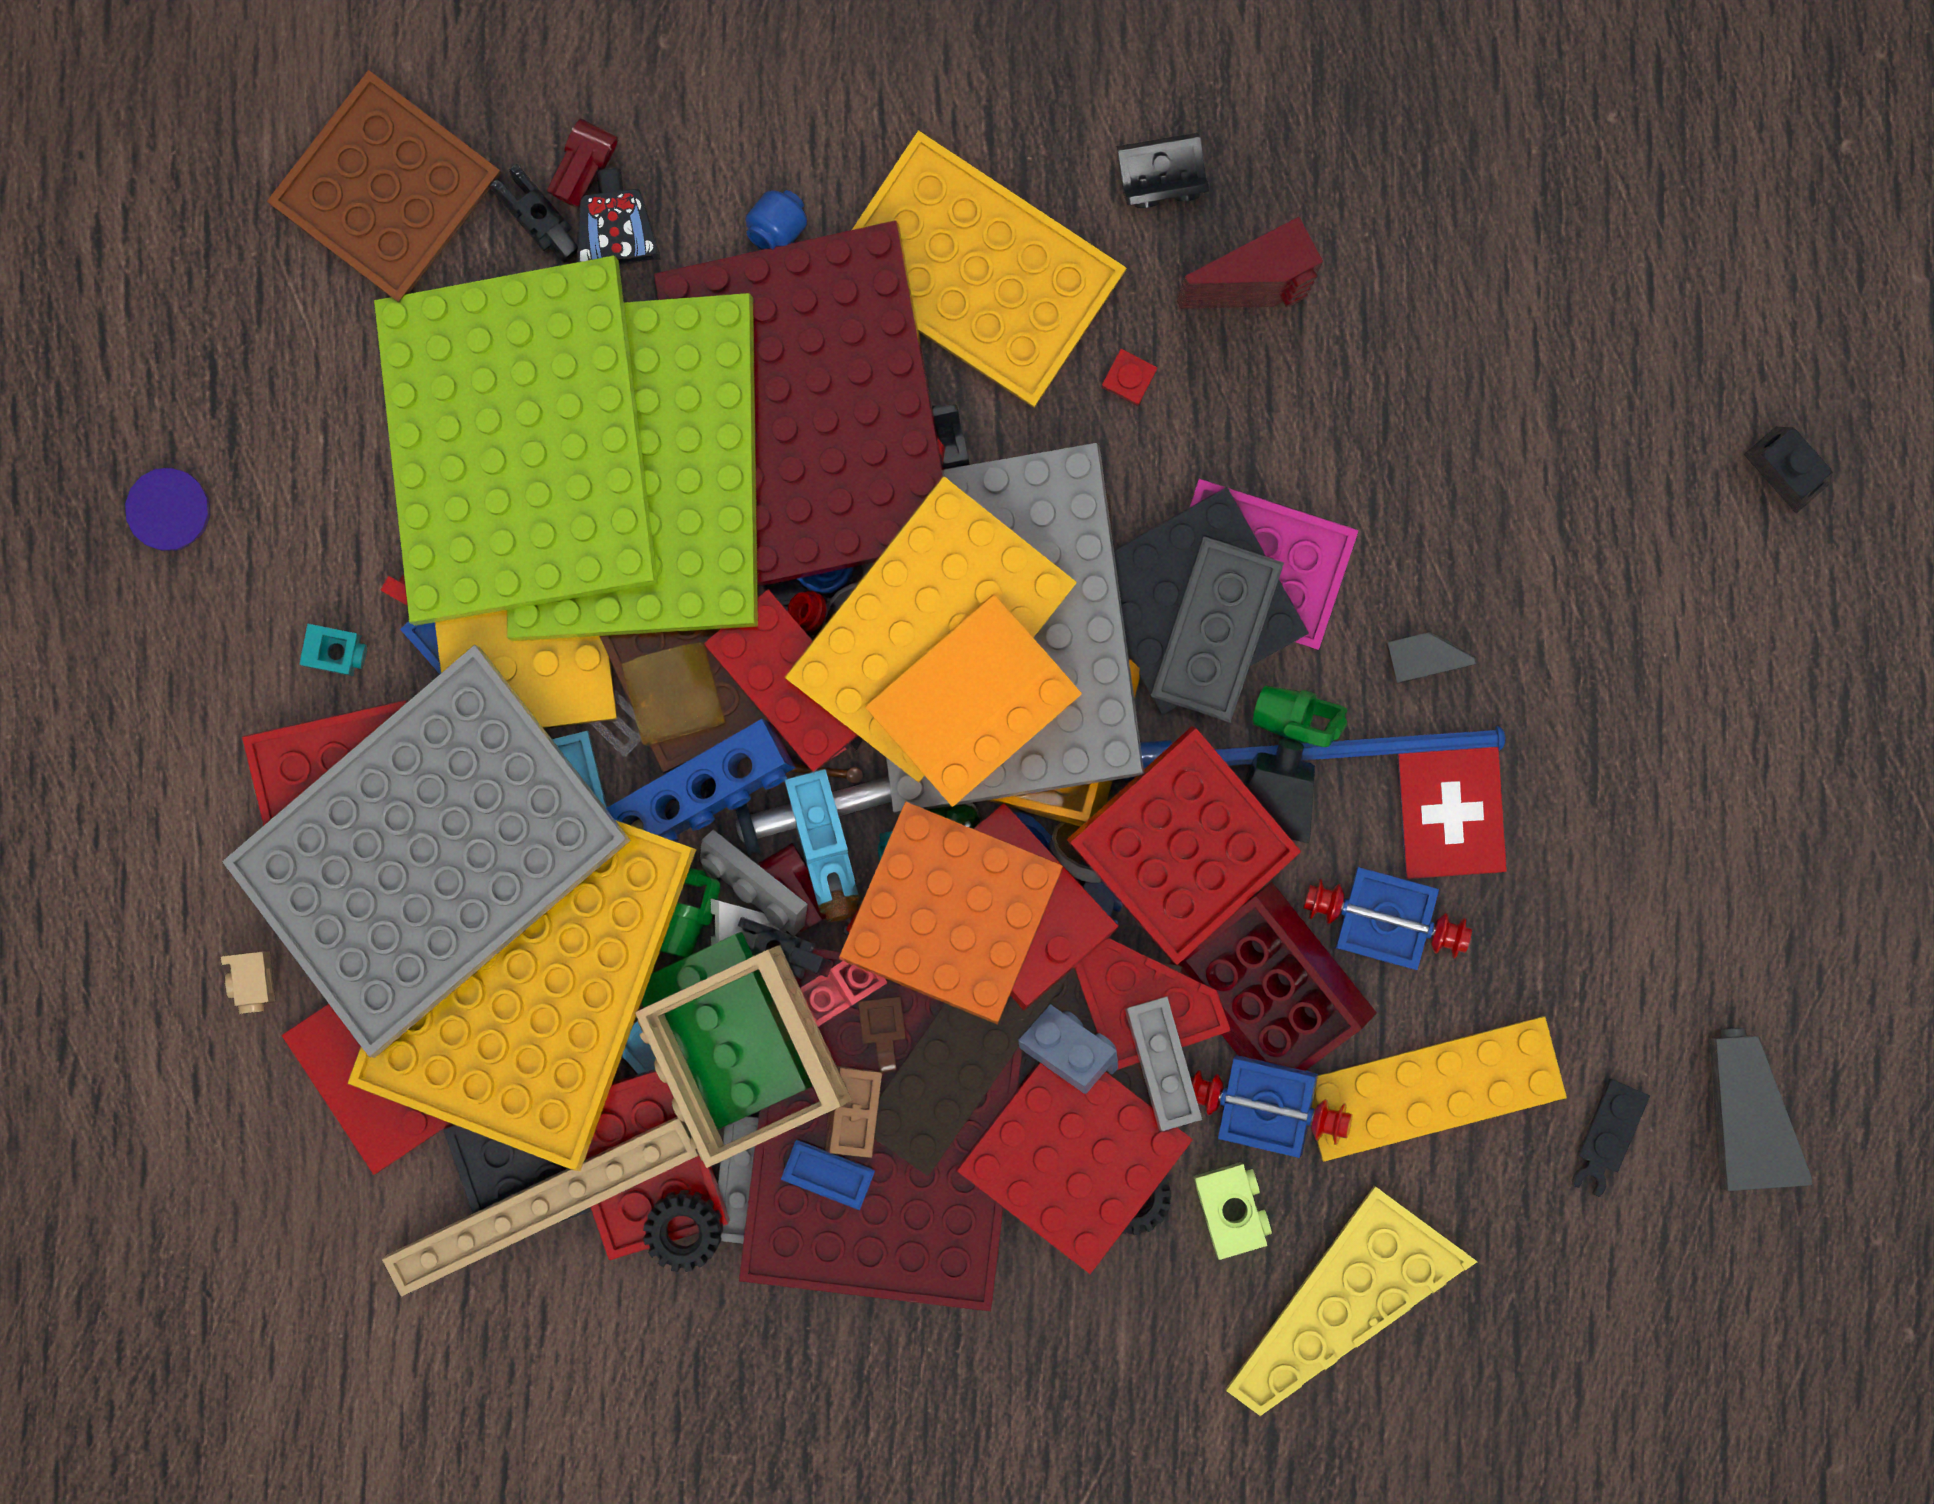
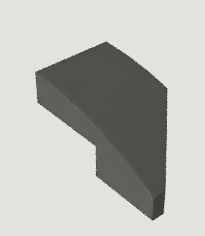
M1432 632L1387 642L1397 683L1479 664L1478 658L1450 643V640L1442 635H1435Z

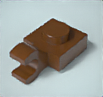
M901 997L859 1001L863 1044L876 1043L879 1072L897 1071L893 1041L906 1039Z

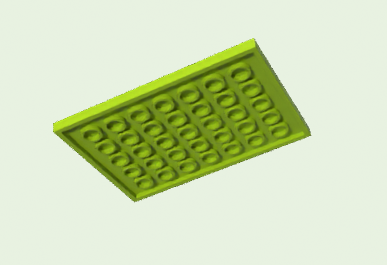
M609 256L404 295L400 302H397L392 297L374 300L409 623L417 626L658 584L619 260L615 256Z
M749 293L624 303L658 584L507 610L508 639L511 641L758 626L753 297Z

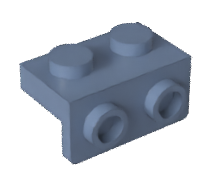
M1051 1004L1018 1040L1020 1049L1084 1094L1092 1088L1106 1071L1113 1074L1118 1069L1116 1047L1107 1037L1099 1033L1096 1035L1092 1034L1083 1027L1082 1022L1073 1013L1066 1010L1062 1013Z

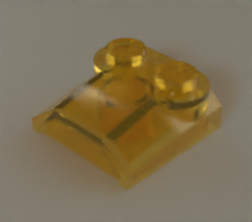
M704 642L681 645L641 656L622 664L635 714V721L644 746L726 724Z

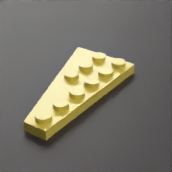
M1373 1186L1229 1383L1226 1391L1258 1415H1263L1301 1388L1304 1383L1324 1369L1326 1370L1342 1356L1363 1344L1411 1310L1410 1308L1428 1295L1442 1288L1459 1273L1473 1266L1477 1261L1376 1186Z

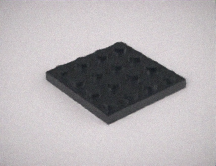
M1228 487L1223 488L1114 550L1128 655L1140 668L1139 674L1150 694L1152 693L1203 536L1266 556ZM1278 580L1250 666L1309 634L1280 580ZM1153 697L1162 715L1179 706Z

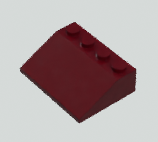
M1297 217L1186 275L1177 303L1180 309L1274 307L1282 302L1287 308L1308 296L1307 292L1311 290L1310 287L1315 283L1314 279L1318 277L1317 273L1323 260L1300 217Z
M1273 882L1251 897L1178 964V966H1182L1181 974L1218 992L1231 1030L1221 1035L1238 1056L1306 1071L1363 1029L1377 1014Z

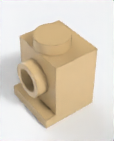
M270 951L221 957L222 965H230L231 973H226L225 975L226 992L228 998H234V1004L238 1006L239 1014L264 1011L265 1002L275 1001Z

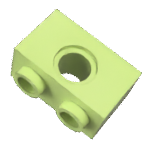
M1239 1162L1193 1176L1218 1260L1267 1246L1265 1236L1272 1234L1265 1209L1257 1211L1253 1195L1259 1194L1260 1191L1253 1169L1245 1171L1244 1164ZM1231 1198H1239L1245 1203V1214L1237 1221L1225 1219L1222 1213L1223 1205Z

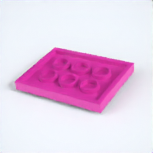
M1199 478L1190 507L1222 490L1225 486ZM1228 488L1265 555L1284 562L1279 580L1309 632L1308 635L1295 642L1319 650L1358 530Z

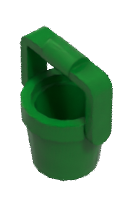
M1265 685L1260 692L1255 706L1253 724L1283 738L1294 739L1300 743L1306 742L1319 747H1329L1347 727V708L1317 699L1316 694L1310 691H1296ZM1314 715L1331 719L1324 731L1311 727Z
M689 868L684 884L697 887L706 885L701 907L699 909L677 902L660 952L682 958L692 955L703 925L711 923L713 914H711V899L717 900L720 892V882L718 880L707 877L703 870Z

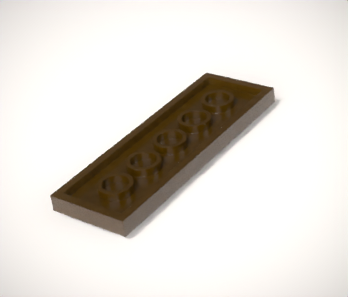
M1072 970L1025 1011L1009 996L998 1025L945 1003L880 1096L874 1139L929 1176L1019 1047L1018 1040L1040 1017Z

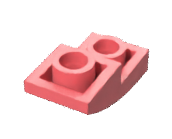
M842 961L831 968L828 977L820 975L800 989L819 1027L887 984V981L881 976Z

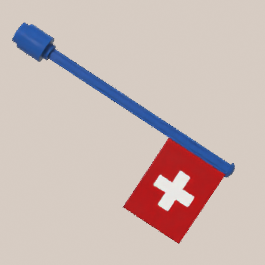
M1496 726L1495 730L1333 741L1329 747L1302 743L1304 749L1301 760L1397 754L1406 879L1507 872L1499 751L1504 747L1506 737L1501 727ZM1171 740L1140 742L1144 769L1172 744ZM1278 745L1215 749V751L1228 766L1252 764L1257 753L1260 752L1276 755ZM1135 777L1123 778V781H1132Z

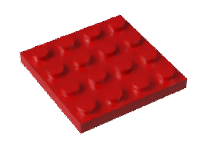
M1193 726L1144 769L1143 775L1136 776L1067 839L1069 844L1176 965L1184 960L1301 853L1300 849L1198 729Z
M1038 1062L956 1168V1171L1091 1274L1193 1139L1178 1127L1159 1131L1153 1108L1107 1072L1084 1094Z

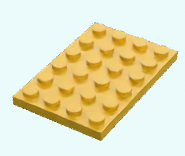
M919 130L852 229L855 230L896 220L900 227L918 332L1033 408H1035L1127 269Z
M942 476L785 675V678L919 783L925 775L865 706L993 594L1034 638L1077 582L946 477Z

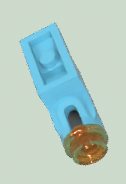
M826 769L816 771L814 774L812 772L786 779L785 785L819 911L821 914H825L827 922H837L854 917L858 910L857 904L861 901Z

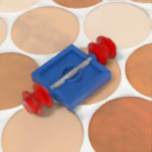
M1360 867L1356 868L1348 899H1344L1341 884L1338 883L1333 890L1324 888L1323 880L1319 879L1317 886L1309 885L1303 909L1310 910L1309 919H1312L1316 913L1325 914L1327 924H1331L1336 920L1339 914L1344 915L1335 948L1413 970H1418L1426 938H1431V946L1435 954L1445 947L1451 949L1452 958L1456 959L1458 952L1466 953L1472 934V929L1466 927V918H1463L1456 925L1449 922L1448 913H1445L1436 920L1435 926L1431 922L1439 889Z
M1236 1055L1233 1058L1228 1089L1224 1088L1219 1074H1216L1211 1081L1203 1080L1201 1070L1196 1072L1195 1077H1190L1197 1103L1205 1106L1207 1115L1210 1116L1220 1105L1224 1106L1218 1136L1220 1140L1300 1158L1303 1154L1308 1126L1312 1125L1311 1130L1317 1141H1319L1323 1134L1332 1135L1334 1145L1338 1144L1340 1137L1348 1138L1353 1114L1346 1113L1345 1103L1337 1111L1330 1109L1328 1100L1325 1099L1316 1109L1312 1108L1318 1078L1317 1073Z

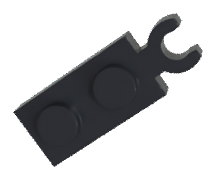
M1609 1078L1577 1156L1588 1160L1587 1164L1576 1171L1572 1179V1186L1580 1188L1586 1176H1593L1596 1180V1186L1592 1194L1600 1197L1606 1189V1178L1604 1176L1606 1168L1618 1173L1650 1095Z

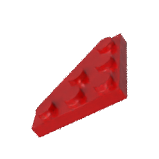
M1110 938L1102 942L1074 967L1097 1034L1099 1033L1107 1037L1116 1047L1117 1070L1140 1062L1124 1008L1168 997L1182 1047L1231 1031L1216 990Z

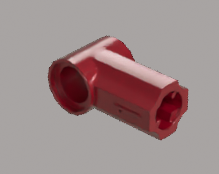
M580 118L568 137L564 149L566 154L547 192L560 201L580 209L581 197L587 195L597 176L596 172L604 170L616 149L618 137Z
M793 843L757 863V865L808 904L805 926L800 932L805 931L831 915L828 907L818 908L808 868Z

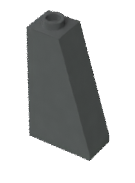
M1746 1028L1720 1029L1721 1037L1709 1038L1721 1189L1738 1191L1812 1185L1810 1171L1759 1036L1746 1035Z

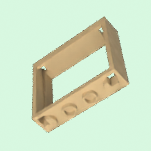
M780 945L635 1012L643 1032L639 1035L644 1043L650 1044L656 1057L654 1061L655 1070L661 1081L668 1084L674 1097L672 1099V1106L675 1114L680 1121H685L692 1136L690 1138L692 1151L697 1149L706 1168L852 1101ZM759 969L820 1101L724 1145L664 1014Z

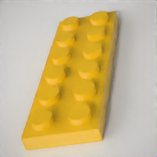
M1542 1016L1320 1074L1317 1078L1312 1108L1316 1109L1323 1100L1327 1099L1330 1109L1338 1111L1343 1103H1345L1346 1113L1353 1114L1347 1139L1340 1137L1338 1144L1334 1145L1332 1135L1323 1134L1319 1141H1317L1321 1159L1324 1162L1567 1097L1546 1018Z

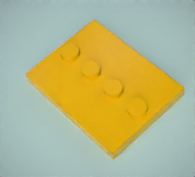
M507 610L435 622L441 673L472 646L480 647L543 728L617 719L610 658L599 636L511 641L507 638Z

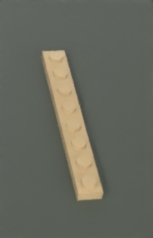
M675 1117L585 1160L581 1171H574L568 1168L387 1254L382 1261L402 1297L699 1155L697 1149L692 1151L690 1145V1138L692 1136L685 1121L682 1122L678 1117Z

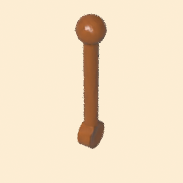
M794 764L796 768L786 773V775L790 772L806 774L812 772L807 765ZM821 767L817 770L826 769L827 776L847 778L853 784L859 783L863 777L862 771L857 767H851L848 770Z

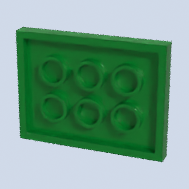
M743 932L734 934L651 974L641 1002L643 1007L650 1006L753 957ZM759 969L664 1014L717 1130L813 1086Z

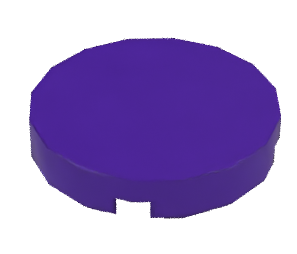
M174 468L154 469L142 475L130 488L125 503L126 521L133 535L146 546L164 552L182 550L190 546L189 544L193 543L206 530L210 518L209 498L202 485L190 474Z

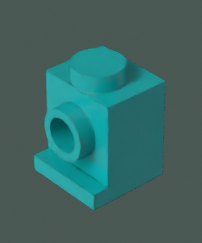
M307 624L299 665L354 676L355 668L362 669L364 666L367 645L360 644L362 636L357 633ZM340 644L344 648V655L342 658L334 660L330 655V650L334 645Z

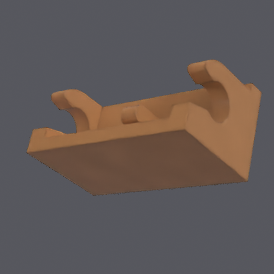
M836 1066L852 1101L829 1112L824 1150L833 1154L872 1158L882 1073L868 1069L861 1070Z

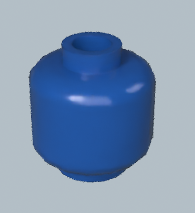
M776 190L765 192L745 217L748 228L746 233L750 241L761 250L768 248L774 250L777 246H786L794 243L807 226V216L802 209L804 207L802 200L788 190H785L783 193Z

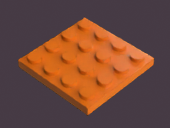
M905 801L841 951L839 960L998 1025L1063 866Z

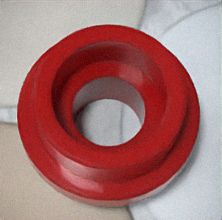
M801 592L791 599L787 611L805 633H811L817 630L825 619L826 602L823 596L817 592Z

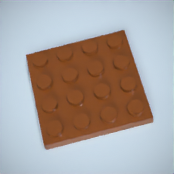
M368 70L267 202L387 295L400 302L403 296L409 294L489 191L490 188L488 186L497 180L502 172Z

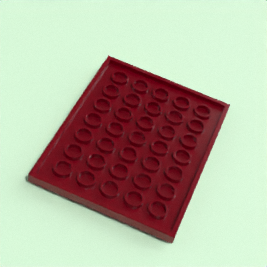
M895 220L795 242L786 246H777L774 250L768 248L655 273L654 278L658 300L746 293L753 297L757 587L875 562L942 476L945 477L898 222Z
M815 948L813 950L814 954L832 961L833 965L831 968L842 962V960H839L840 951ZM806 970L803 979L797 977L795 979L801 988L820 975ZM886 979L887 984L860 1000L867 1001L901 997L906 1039L893 1041L897 1071L881 1072L879 1098L945 1005L944 1002ZM858 1002L818 1027L836 1066L879 1072L876 1043L863 1044ZM1017 1048L929 1176L876 1139H874L872 1158L836 1154L875 1169L860 1210L781 1180L796 1139L824 1149L829 1112L756 1145L739 1281L991 1312L1003 1207L957 1172L956 1168L1018 1089L1022 1049ZM812 1086L760 1110L757 1130L819 1102L820 1100L814 1087Z

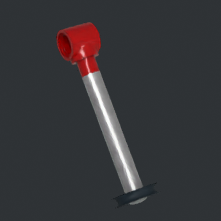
M889 777L832 792L838 816L892 802ZM747 803L735 809L738 817L736 820L737 832L740 839L745 842L749 858L752 853H759L761 855L757 841L758 838L796 828L791 803L750 814Z

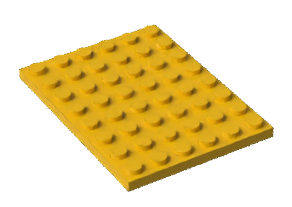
M615 820L631 841L375 1058L369 1057L361 1047L348 1084L571 1170L581 1171L634 1024L635 1012L639 1010L696 849Z

